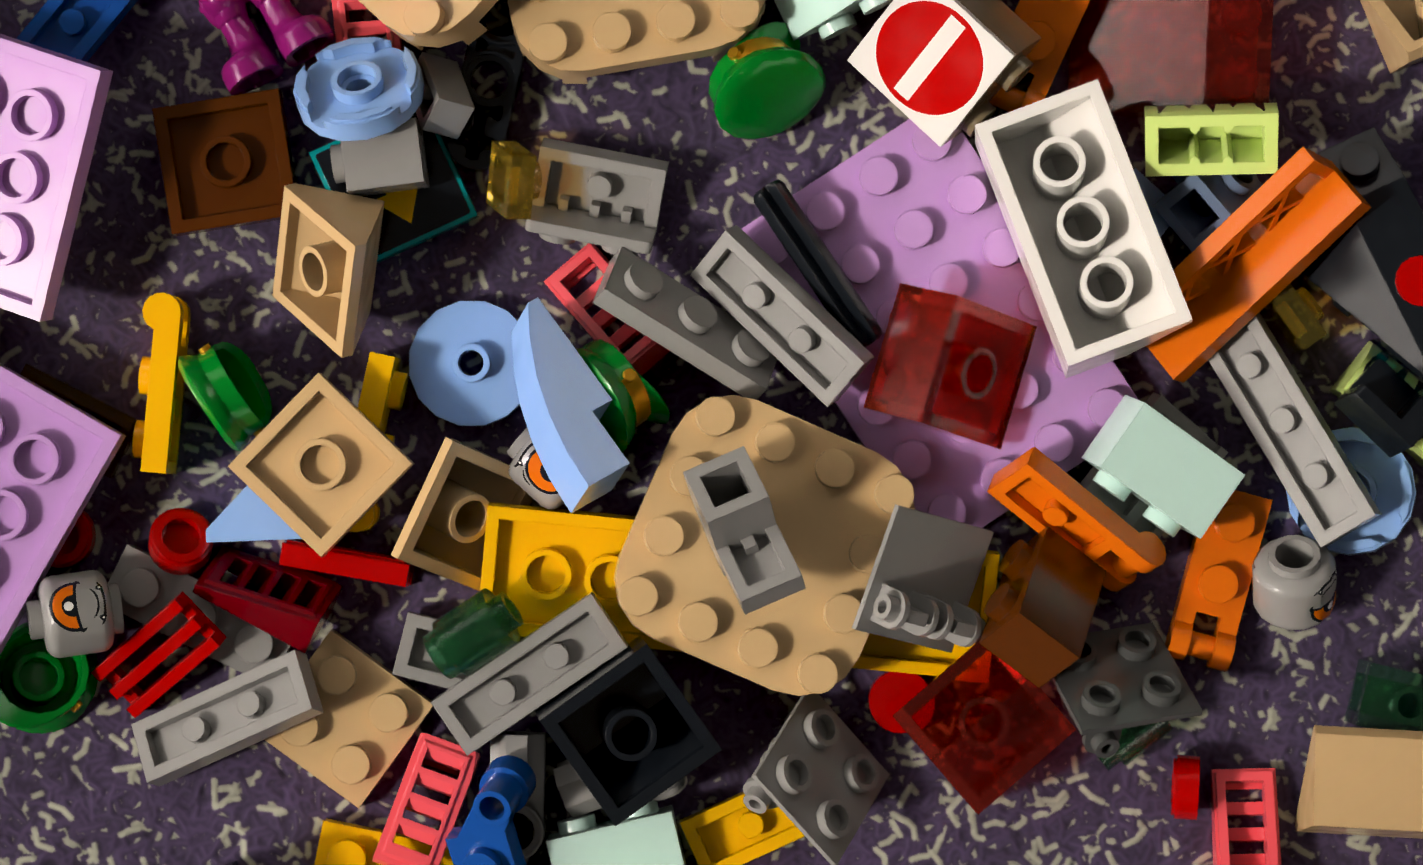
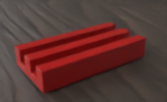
M288 539L286 542H282L279 565L401 587H407L412 584L415 567L391 555L334 546L325 557H320L304 540Z
M182 591L103 659L91 674L99 682L106 678L113 685L109 692L117 700L123 696L130 703L126 710L136 718L220 647L227 637ZM180 612L189 620L130 672L126 674L119 667L124 660ZM197 631L205 637L200 644L145 691L140 689L137 683Z

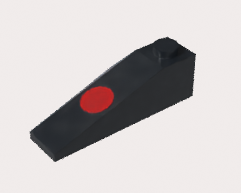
M1373 127L1317 153L1336 165L1369 203L1371 208L1311 263L1299 277L1304 281L1309 278L1332 298V304L1347 317L1353 315L1380 338L1381 346L1423 380V211L1404 174Z

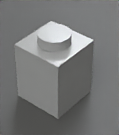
M416 117L410 118L389 133L368 140L340 141L341 144L330 146L335 183L346 182V189L349 194L368 196L430 187L423 131Z

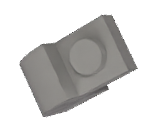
M744 446L683 472L692 502L723 575L727 577L745 615L806 588L803 576L776 523L769 495Z

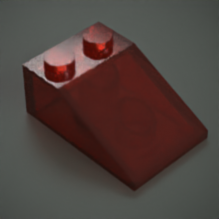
M1090 0L1069 46L1067 90L1098 79L1112 116L1144 117V106L1269 103L1274 0Z

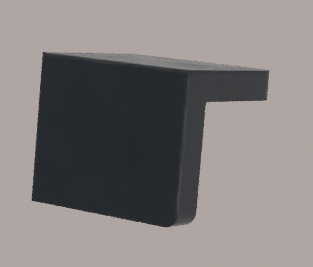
M1383 359L1373 361L1334 403L1390 458L1412 448L1423 436V389L1416 392Z

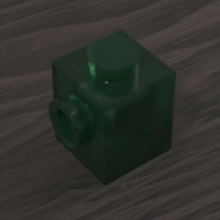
M1359 659L1344 721L1365 728L1423 731V674Z

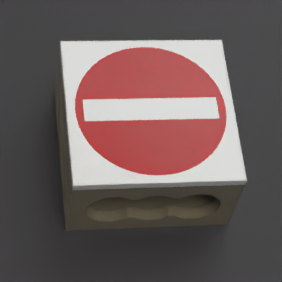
M893 0L847 61L941 147L963 131L969 137L975 135V125L989 120L997 109L990 101L1001 87L1006 92H1009L1029 72L1034 63L1027 58V55L1040 41L1041 37L1001 0Z

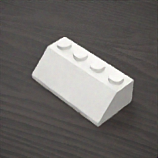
M1098 79L975 125V145L1066 378L1125 357L1192 323L1193 319Z

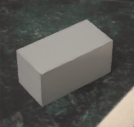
M422 52L417 61L422 71L425 87L422 103L415 111L422 130L458 139L475 109L458 62Z

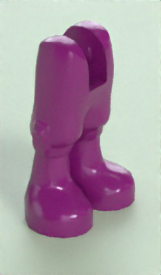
M199 0L198 2L200 5L199 12L204 14L213 26L222 31L227 41L231 57L224 64L221 75L230 95H239L262 87L283 73V68L275 54L265 43L248 16L246 6L248 2L254 4L262 13L273 34L281 56L290 67H297L327 47L335 37V33L329 23L320 15L303 16L290 0Z

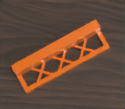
M1302 147L1173 270L1193 321L1145 347L1151 351L1173 380L1184 383L1360 219L1371 206L1332 161Z

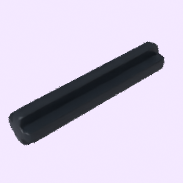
M778 179L757 191L753 197L755 205L826 311L865 348L878 340L882 335L881 327L785 184Z

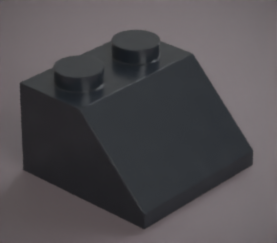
M641 636L628 643L629 645L626 649L535 710L541 724L615 826L722 750Z

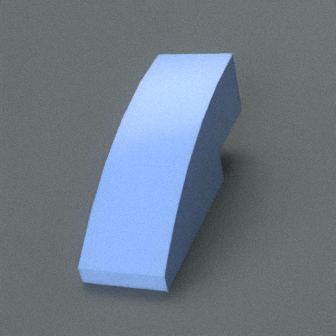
M537 297L527 303L511 332L513 370L520 407L533 446L548 478L570 513H573L612 491L630 463L599 421L611 403L612 398Z

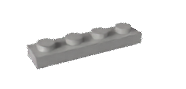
M1259 312L1208 361L1320 548L1327 547L1381 515V512Z

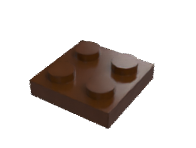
M276 88L152 108L172 235L183 236L281 220L284 185L296 183L281 90Z

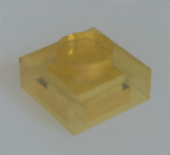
M492 141L486 203L506 219H531L532 201L537 199L541 192L542 173L540 165L536 161L537 156L516 141Z
M1290 283L1264 307L1295 352L1309 348L1327 335L1319 323L1325 317L1314 297L1304 287L1295 290Z

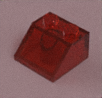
M900 283L875 370L872 374L864 408L925 428L1001 449L1037 326L957 295Z
M980 640L892 715L978 815L1076 731V728L1041 688H1038L982 646Z

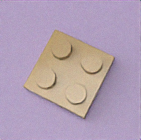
M317 373L228 467L320 557H325L415 463L322 373Z
M332 629L309 659L324 713L264 740L357 808H360L432 710L433 705L431 704L432 700L399 676L393 675L392 671Z

